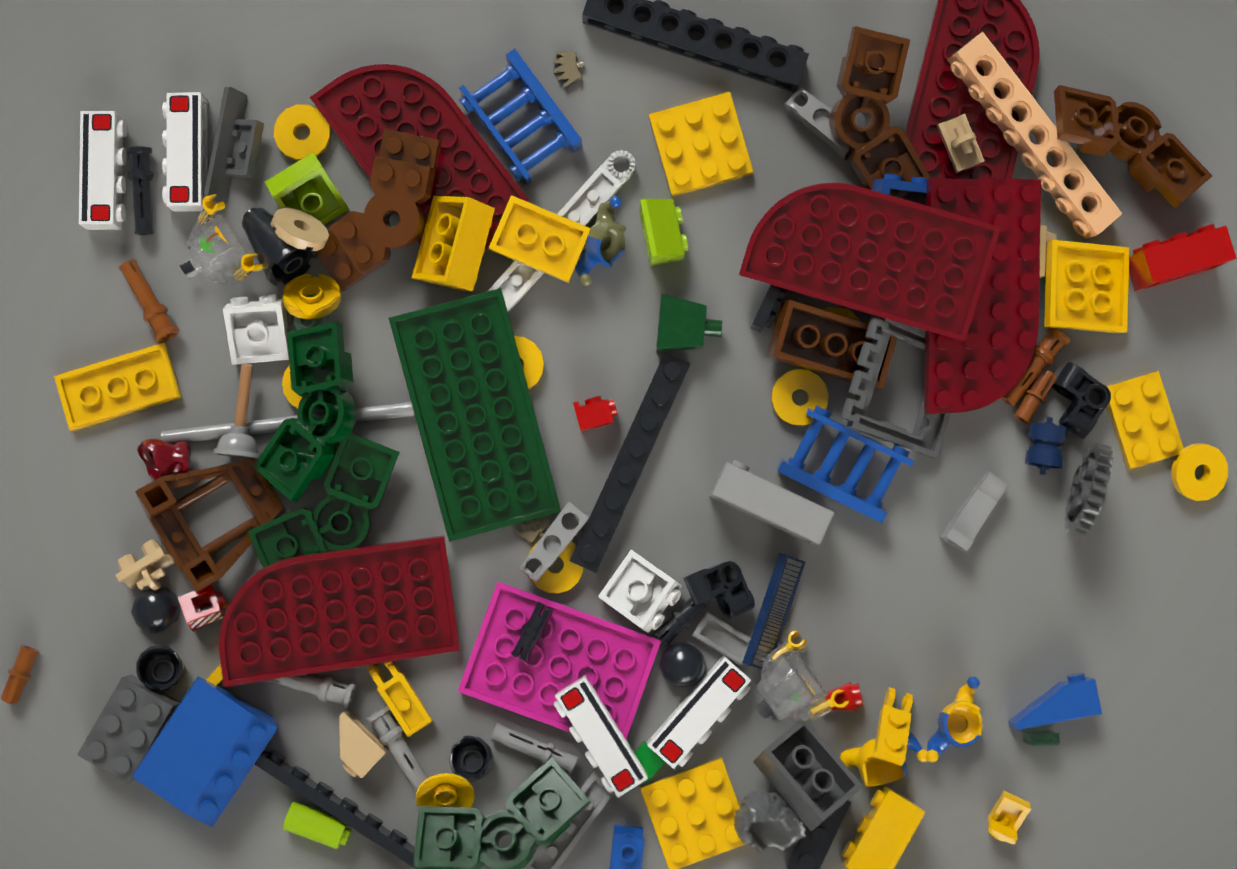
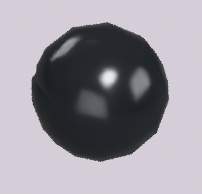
M161 587L156 591L150 588L136 597L131 613L136 625L144 632L158 633L177 621L180 603L176 594L168 588Z
M682 642L672 644L663 652L660 669L667 681L675 686L685 688L696 685L704 677L706 662L704 655L699 649Z
M165 645L150 646L140 654L136 662L138 679L154 691L171 689L179 683L184 672L182 659L173 649Z
M467 735L463 736L459 742L452 746L449 763L455 775H459L470 782H475L489 773L494 757L491 747L482 738Z

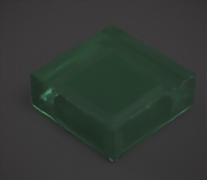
M1052 730L1023 732V742L1030 746L1060 744L1059 733Z

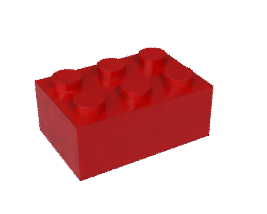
M1214 224L1198 228L1197 231L1190 234L1182 232L1162 242L1155 240L1145 243L1142 247L1132 250L1134 255L1129 257V275L1134 291L1137 292L1225 265L1237 259L1227 226L1215 228Z

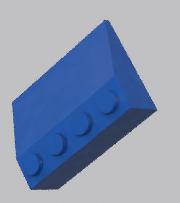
M198 676L132 777L186 815L213 827L278 729L274 717L269 713Z

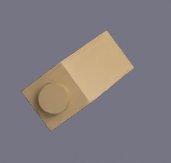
M346 710L339 716L340 759L344 762L343 768L353 777L358 775L362 779L388 752L389 748L381 744L379 738L355 715Z

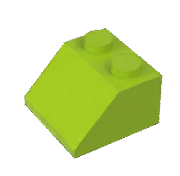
M314 152L265 181L280 209L293 208L303 211L319 220L323 225L349 210L348 205Z
M641 199L639 214L650 266L684 260V252L689 251L686 234H680L679 224L683 223L680 206L675 207L673 199Z

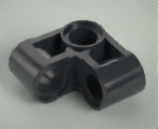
M1068 362L1052 384V388L1056 392L1073 401L1063 413L1058 423L1067 427L1068 430L1081 439H1084L1092 431L1098 418L1109 404L1111 392L1106 385L1093 378L1083 368ZM1091 390L1096 391L1100 396L1098 405L1093 404L1089 399Z
M727 561L683 578L695 605L716 598L721 612L729 620L752 610L755 606L754 597L746 584L741 568L735 562ZM722 571L726 575V581L722 578Z

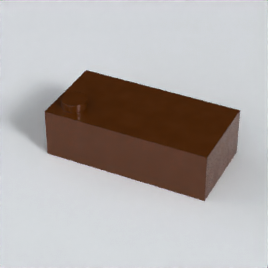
M787 300L781 303L766 357L851 383L855 370L862 372L864 368L857 365L863 342L872 343V340L865 337L869 324ZM890 335L874 389H883L897 337Z

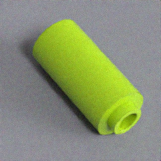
M295 801L292 802L282 827L283 830L337 850L340 845L346 846L352 831L351 828H348L347 824L335 816Z

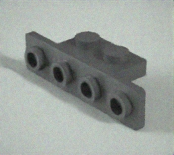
M232 87L224 88L204 190V197L217 194L214 201L217 203L224 202L225 204L227 203L232 177L254 179L264 123L258 120L243 119L247 95Z

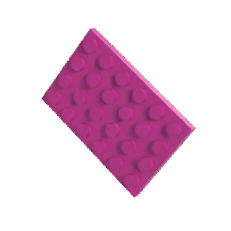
M497 581L457 692L571 733L569 728L573 724L568 716L562 718L554 705V702L557 701L555 694L586 675L626 739L661 640ZM537 601L545 604V607L549 606L554 611L542 631L544 634L542 639H538L528 658V662L519 659L520 656H513L511 652L523 632L521 630L523 624H527L537 605Z

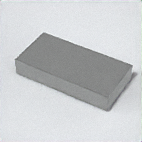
M708 611L705 612L692 633V636L742 666L751 639L747 635Z

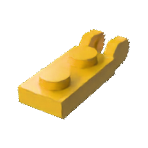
M394 661L384 662L387 669L393 675V678L386 683L379 669L374 664L369 665L367 670L377 684L378 692L408 737L434 721L404 673L400 672Z
M889 687L879 714L873 757L902 766L906 758L913 695L905 694L901 701L900 710L892 707L896 696V689Z

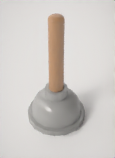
M250 364L241 365L234 426H231L230 433L220 438L217 448L213 449V454L258 459L261 455L258 453L255 439L248 435L249 428L246 427L253 370Z

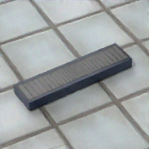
M779 553L743 660L744 664L770 671L773 662L771 657L776 653L806 563L805 561Z

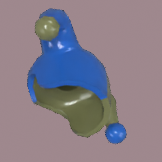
M613 196L610 201L599 205L596 223L591 227L585 242V250L575 267V271L579 275L583 286L591 284L592 277L589 275V272L596 265L612 267V263L625 251L624 231H626V227L616 222L614 218V208H618L622 204L621 198L618 196Z

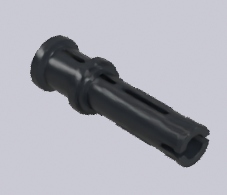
M144 146L126 148V154L129 155L130 172L127 173V178H129V181H132L135 235H152L150 181L154 177V172L150 169L152 148ZM139 158L141 161V168H139ZM141 195H143V209H144V217H143V218H142Z

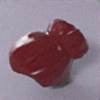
M146 439L137 448L140 458L146 465L148 475L155 480L162 476L176 475L192 470L190 460L191 448L186 442H178L173 445L161 439Z

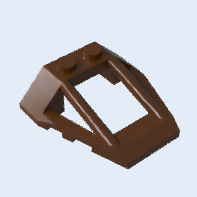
M254 458L217 467L162 476L135 491L150 524L176 567L195 592L222 578L248 549L252 542L247 531L272 521L284 508L267 479L253 468L256 463ZM213 478L178 500L175 499L170 491ZM232 481L253 517L201 548L180 511ZM246 535L216 564L210 557L211 555Z

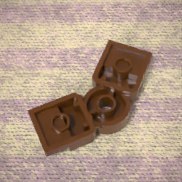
M854 26L852 27L846 56L842 58L836 85L842 97L832 107L829 117V125L833 137L840 145L851 149L848 162L862 185H866L870 190L873 188L874 179H884V174L901 175V181L911 182L912 177L931 179L903 129L889 126L890 115L886 104L898 97L911 39ZM858 113L863 114L865 117L863 128L858 127L855 123V117ZM890 189L889 195L902 198L909 191Z
M1059 85L1054 90L1057 139L1076 143L1077 151L1101 157L1110 152L1118 159L1128 162L1129 173L1148 193L1156 188L1174 208L1179 206L1212 177L1211 173L1174 134L1165 133L1160 135L1161 123L1157 116L1146 106L1136 102H1125L1116 107V102L1110 96Z
M384 129L379 157L375 156L369 184L376 195L367 203L364 213L351 211L332 224L328 231L329 237L324 248L317 251V255L328 273L338 283L340 291H346L390 261V248H407L421 237L425 228V214L420 203L431 198L442 141ZM397 212L400 220L395 227H392L389 219L393 213Z

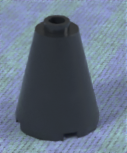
M251 208L243 216L242 228L254 253L258 254L256 257L259 263L262 264V269L270 283L278 286L277 282L282 281L286 285L292 279L306 273L311 267L308 262L312 256L316 259L317 251H312L313 247L307 246L306 250H301L287 244L275 233L276 228L271 227L270 223L274 215L264 208Z

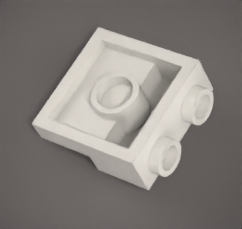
M276 294L262 295L259 297V301L248 302V297L230 299L231 303L223 308L232 365L289 360L287 343L288 320L283 299H277Z
M630 550L598 597L649 633L651 629L656 630L661 626L665 618L662 613L667 606H673L677 603L681 596L679 589L682 585L636 552Z

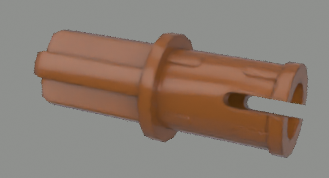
M1043 369L1030 390H1026L1024 400L1013 415L1017 420L1027 425L1031 423L1040 405L1046 403L1045 397L1056 380V375L1049 370Z
M25 645L20 646V651L13 668L8 670L10 676L1 696L2 701L9 704H17L19 702L27 680H31L32 676L29 674L39 650Z

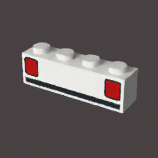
M201 92L167 93V102H163L162 106L163 117L167 119V130H163L162 134L163 145L167 147V158H163L162 162L163 173L167 175V186H164L162 190L163 201L174 212L205 211L202 201L208 175V100Z
M80 111L79 225L87 230H122V221H125L126 218L125 206L122 204V193L126 192V180L122 173L123 165H126L127 161L126 150L123 148V137L127 135V124L116 111Z
M722 656L647 741V746L673 769L678 764L681 767L684 766L693 755L690 750L697 742L700 745L703 744L711 735L712 731L709 728L715 721L718 720L721 723L731 712L729 705L736 698L740 701L751 688L748 684L751 680L725 656Z
M586 675L555 694L557 701L554 702L557 711L562 718L568 716L573 724L569 728L578 743L583 741L589 751L585 755L592 767L596 768L599 766L604 774L600 779L609 794L614 791L617 797H620L648 779V774Z

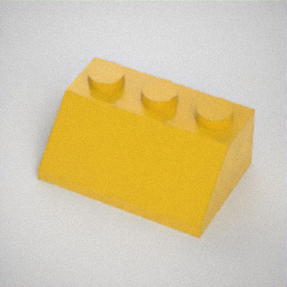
M433 196L412 279L454 290L473 292L495 208L470 197Z
M884 786L882 791L877 790L870 802V805L873 807L868 816L863 815L856 827L858 833L854 841H848L842 851L841 856L844 857L842 863L848 869H894L926 813L914 802Z

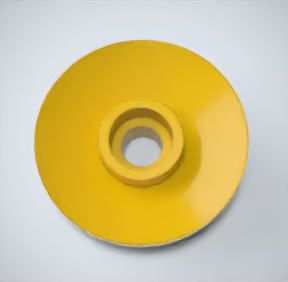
M448 773L437 774L427 778L419 785L416 791L418 807L471 808L475 799L474 789L468 780L459 775Z

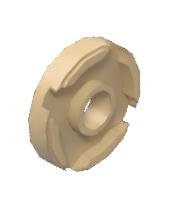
M293 208L276 210L270 223L271 227L276 228L275 233L281 240L301 250H306L308 246L313 247L312 251H318L324 248L329 237L327 228L319 220Z

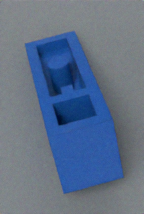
M1085 673L1068 675V681L1058 682L1008 721L1009 727L1019 730L1102 714L1096 680L1085 677Z

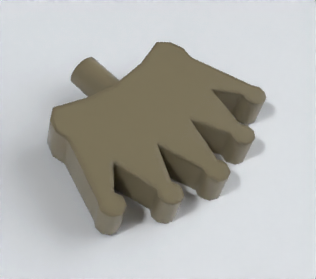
M574 51L555 52L556 56H561V58L553 60L554 65L558 64L561 66L553 69V72L555 74L563 73L557 77L559 82L568 80L563 84V87L567 88L576 81H580L583 77L578 68L585 67L584 61L577 63V54Z
M547 516L526 521L528 525L518 523L523 532L515 530L514 533L533 543L538 535L542 538L545 534L543 530L550 527L551 522Z

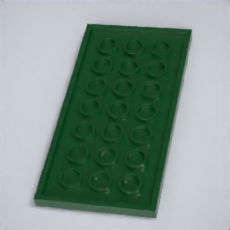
M499 288L389 317L449 542L561 512L502 289Z

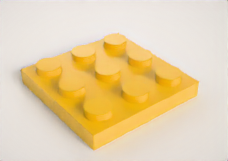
M730 92L648 114L671 197L753 175L754 171Z
M1061 240L1047 241L1044 327L1126 333L1128 325L1130 247Z
M722 757L640 786L669 869H679L747 844L741 841L734 829L735 811L739 809V804Z

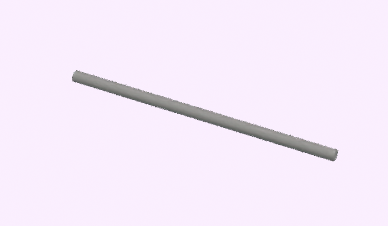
M411 402L356 408L355 423L415 416ZM297 415L247 421L248 435L276 432L283 420L297 418ZM234 423L162 431L161 440L169 444H176L178 442L188 443L220 439L223 435L230 433L231 426H234Z

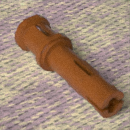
M131 259L129 262L122 263L119 266V270L124 275L144 311L143 319L146 323L150 324L156 335L155 341L163 343L177 336L180 332L179 328L174 326L167 314L168 308L157 300L137 261Z
M1049 327L1047 335L1038 346L1036 345L1033 357L1025 373L1016 385L1001 399L1010 406H1015L1047 365L1050 366L1055 362L1054 357L1064 345L1070 343V339L1060 330Z

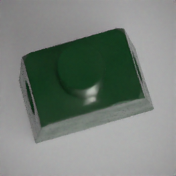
M661 294L656 352L702 349L704 336L721 337L722 320L706 319V305Z

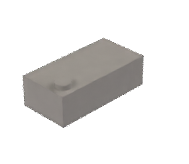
M734 460L732 464L726 462L722 466L709 497L809 544L820 545L834 515L833 511L749 473L750 467Z

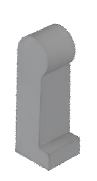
M801 88L797 89L784 104L785 109L833 148L841 159L845 160L850 154L851 149L840 145L833 137L829 125L831 109Z
M988 471L940 535V538L960 551H968L973 544V539L1006 490L1008 483Z
M568 502L519 569L533 581L537 582L583 528L589 517Z

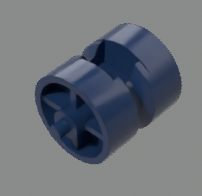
M1047 417V422L1030 423L1028 437H1030V441L1035 445L1026 450L1025 464L1037 466L1040 469L1041 475H1045L1046 470H1049V468L1063 469L1065 455L1062 454L1058 447L1064 445V442L1067 441L1068 428L1055 425L1052 417Z

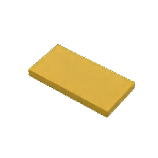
M160 343L54 376L69 431L79 430L182 398L166 343Z

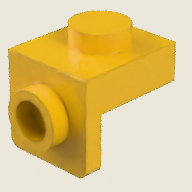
M1003 791L988 815V832L999 841H1006L1015 845L1018 840L1017 831L1030 812L1031 803Z

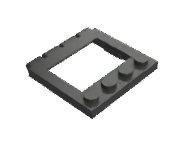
M871 317L865 337L872 340V343L863 342L857 365L864 368L863 372L858 370L854 372L848 393L855 395V399L846 398L841 418L848 421L846 427L927 457L937 458L951 413H924V397L912 434L906 432L907 429L891 423L879 422L866 417L890 335L925 350V331L886 318L879 317L878 319Z

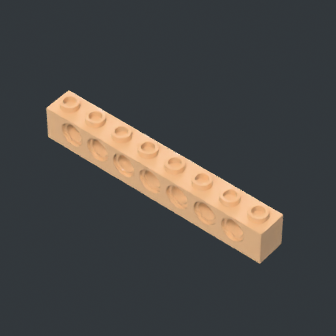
M981 32L947 59L951 64L952 72L964 81L968 86L970 95L985 108L989 120L998 125L1003 132L1006 142L1014 146L1021 155L1020 158L1027 168L1032 169L1038 179H1041V187L1052 195L1057 208L1069 217L1073 223L1074 230L1080 236H1083L1085 239L1096 236L1122 215V212L1069 143L1057 139L1056 126L984 32ZM976 65L983 68L984 76L977 72ZM994 87L1001 92V99L995 95ZM1012 110L1018 114L1019 121L1013 119ZM1029 133L1035 136L1036 144L1030 141ZM1047 155L1052 158L1053 167L1048 164ZM1064 178L1069 180L1070 189L1065 186ZM1082 200L1087 204V212L1082 208Z

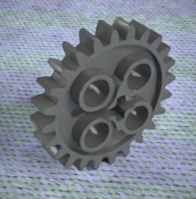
M1095 442L1087 450L1086 457L1083 456L1082 465L1076 469L1072 487L1070 488L1071 495L1068 498L1065 511L1066 517L1064 519L1066 521L1064 526L1066 532L1082 537L1086 535L1087 531H1090L1091 524H1094L1095 515H1098L1103 507L1105 493L1107 492L1106 486L1111 478L1110 474L1113 467L1111 465L1113 457H1111L1113 453L1112 447Z

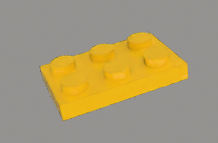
M511 195L490 243L489 250L569 283L591 228Z
M1159 371L1107 386L1111 392V400L1107 405V409L1127 470L1179 455L1178 453L1184 447Z

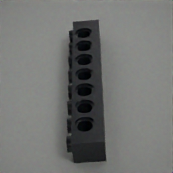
M587 0L582 13L584 24L793 93L798 89L809 57V53L804 52V49L797 45L790 44L785 46L777 43L776 39L769 36L757 37L751 35L750 31L745 28L735 27L733 29L724 26L723 22L718 19L708 18L706 20L697 17L696 13L687 9L678 11L670 8L669 4L659 0L654 2L648 0ZM612 5H619L623 10L618 14H613L608 8ZM644 13L650 19L647 22L641 23L635 17L638 14ZM666 22H671L677 28L669 32L665 31L662 25ZM692 31H699L703 38L701 40H693L688 34ZM718 40H726L730 47L720 49L715 43ZM750 48L756 52L757 56L747 58L743 55L742 51ZM777 57L783 61L784 65L774 67L769 60Z

